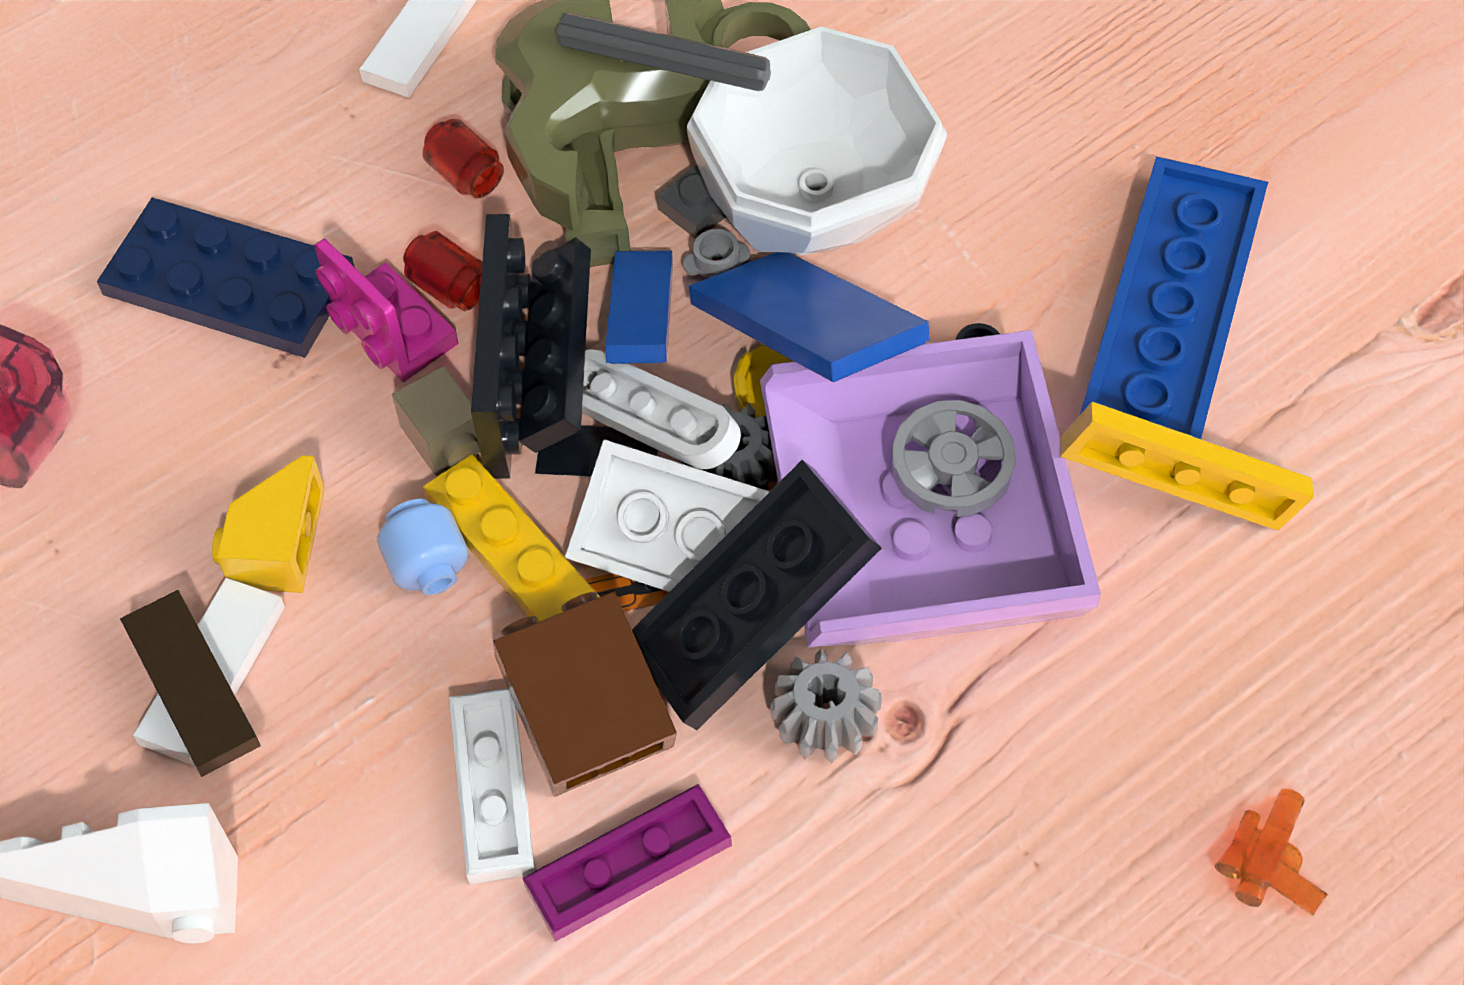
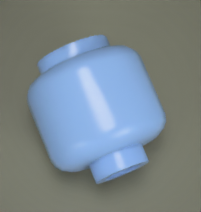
M426 499L409 500L393 508L384 519L385 524L378 533L377 543L394 583L407 591H422L424 595H435L452 587L457 581L456 574L464 568L469 555L467 545L451 511L443 505L430 503Z

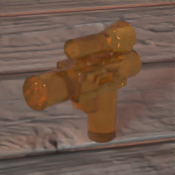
M1287 788L1281 789L1263 830L1257 828L1261 819L1260 814L1253 810H1246L1230 846L1216 862L1215 868L1219 873L1231 879H1241L1235 892V896L1240 902L1252 907H1259L1270 886L1311 916H1314L1327 898L1328 893L1299 874L1303 861L1302 854L1297 847L1288 842L1305 803V799L1300 793Z

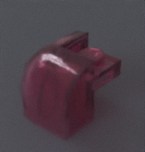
M0 324V485L8 488H23L63 436L71 417L70 387L51 349L33 337Z

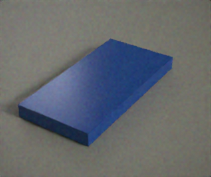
M775 252L689 285L691 305L833 383L930 341L929 321L791 253Z

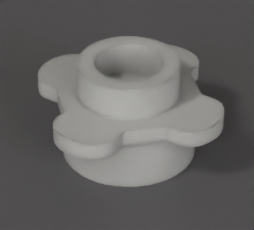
M710 229L701 233L695 239L693 245L694 253L684 257L683 267L687 274L692 276L701 275L707 279L748 263L751 257L750 249L746 244L739 243L731 232L723 229Z

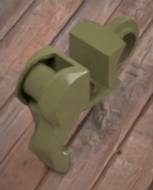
M544 0L528 6L509 20L496 42V64L506 75L503 79L502 102L504 109L510 115L504 131L508 158L539 214L566 227L567 242L577 237L591 249L590 267L614 264L615 251H631L628 226L624 217L623 202L619 192L614 152L629 148H660L689 143L687 124L710 80L628 61L620 62L619 59L563 47L558 43V35L556 34L557 24L560 23L563 14L573 13L613 22L610 1ZM665 0L667 35L723 48H729L738 40L751 36H767L780 41L811 30L807 22L793 10L774 3L748 2L724 9L721 0Z

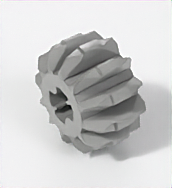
M820 648L815 654V664L812 665L795 656L794 661L791 663V675H778L775 681L774 688L777 698H774V701L771 702V718L775 722L781 723L779 726V737L784 745L800 741L799 753L803 756L804 760L811 756L818 748L825 749L824 756L832 764L837 759L838 747L840 746L857 756L858 752L862 749V736L874 737V734L877 732L879 719L875 714L881 710V693L879 689L871 688L873 675L869 667L852 670L853 660L848 652L841 656L836 663L828 662V656ZM823 703H829V709H824Z

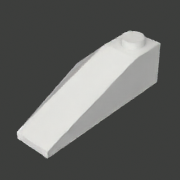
M209 803L141 808L118 813L117 827L100 831H90L91 827L83 822L63 826L61 839L48 843L24 836L0 841V898L165 938H173L183 943H203L212 940L214 934L235 933L238 856Z

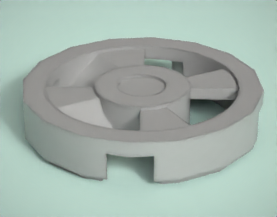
M963 400L936 401L916 409L900 424L892 444V472L902 494L921 510L933 514L935 507L945 511L957 510L956 517H969L991 508L1007 492L1016 463L1014 440L1003 421L985 407ZM956 414L973 418L977 430L971 438L966 434L955 432ZM913 440L928 449L929 452L904 450L906 443H910ZM978 459L1003 461L1001 470L992 483L975 474ZM939 482L942 485L951 486V496L940 495L932 492V490Z

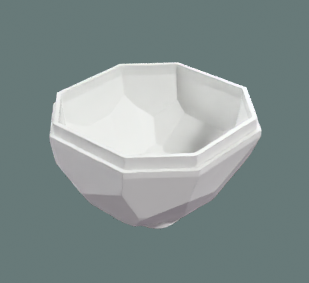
M822 26L745 52L763 56L770 60L771 76L765 89L757 92L710 81L687 124V134L691 150L708 192L732 225L756 251L786 252L794 255L822 253L862 243L915 209L920 202L947 138V132L941 120L894 46Z

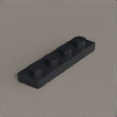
M577 237L555 249L544 252L539 258L533 260L519 442L534 453L581 431L591 249Z

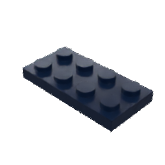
M153 197L97 280L104 296L306 358L330 317L326 306L331 303V300L316 275V269L320 267L313 245ZM343 255L355 267L353 258Z

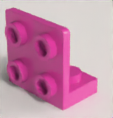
M325 238L314 244L320 267L316 269V275L331 300V303L326 306L329 316L344 334L352 331L361 340V345L366 355L376 367L383 369L387 366L404 383L459 344L456 330L386 262L366 276H363Z

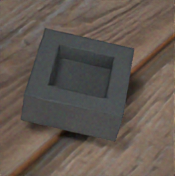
M695 165L657 195L658 210L695 239L701 233L712 229L726 218V215L710 196L698 165Z

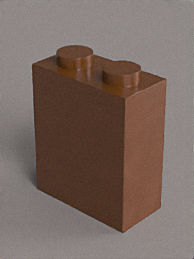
M615 591L602 597H598L596 592L579 595L562 605V613L540 622L536 616L517 620L501 631L503 637L493 640L496 662L554 797L674 747L677 731Z

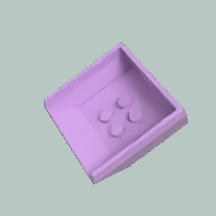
M1032 330L923 344L834 383L797 362L773 364L761 378L760 383L778 483L801 460H804L818 472L882 547L804 625L808 647L915 640L1079 617L1098 607L1101 592L1065 458L1060 457V436ZM963 400L985 407L1003 421L1014 440L1016 463L1007 492L991 508L969 517H956L957 510L945 511L935 507L934 514L921 510L902 494L893 477L892 444L900 424L916 409L936 401ZM956 414L955 432L966 434L971 438L977 430L973 418ZM913 440L910 443H906L904 450L929 452L928 449ZM978 459L975 474L992 483L998 476L1003 461ZM938 482L932 492L951 496V486H945Z

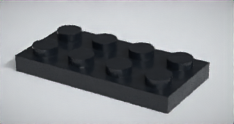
M486 214L471 415L483 466L494 479L510 478L512 455H521L523 446L519 442L521 419H515L516 405H522L524 369L518 368L519 356H526L528 324L527 321L521 320L522 309H529L531 277L530 274H521L525 272V243L523 238H514L510 214Z
M801 460L632 629L655 684L681 721L695 730H698L882 549L818 472L804 460Z

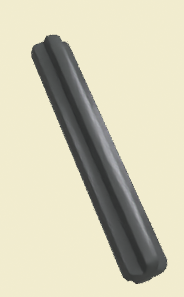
M573 13L563 14L560 23L556 27L558 43L563 47L748 90L763 91L771 76L770 60L759 55Z

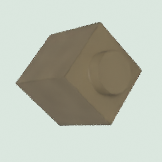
M444 365L392 393L401 429L435 476L447 471L469 455L473 454L476 456L480 452L471 415L472 403Z

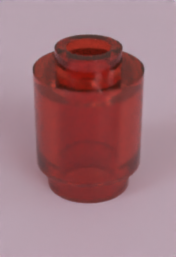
M449 119L445 122H439L425 136L422 151L424 161L460 194L471 195L473 198H482L491 193L500 183L504 174V166L499 161L498 152L462 120Z
M433 231L427 235H419L411 241L403 256L406 279L449 309L457 307L465 312L471 310L479 303L482 273L481 260L439 231Z

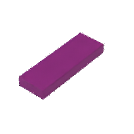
M697 784L526 875L522 879L529 896L556 942L731 847L732 840L731 835L702 788Z

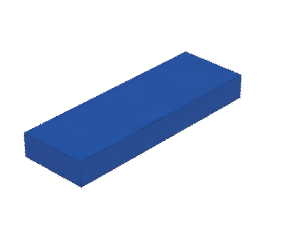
M672 250L615 251L605 343L606 363L667 362L673 278Z

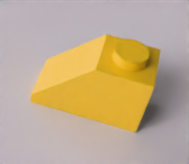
M301 455L229 504L224 528L218 527L214 532L212 540L213 561L215 564L220 565L225 578L263 591L303 593L325 490L314 456Z

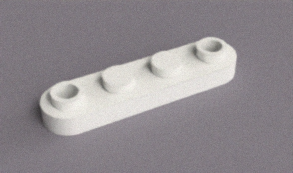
M585 350L583 414L697 469L717 467L728 460L736 451L741 437L740 428L723 406L630 364L606 363V354L599 350Z

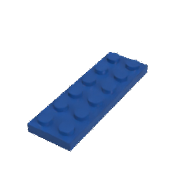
M1156 156L1080 414L1091 402H1095L1198 439L1202 438L1268 186L1267 181Z

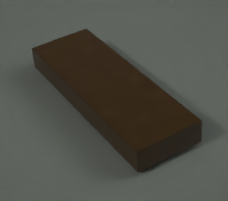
M179 590L120 618L201 777L261 747L254 730Z

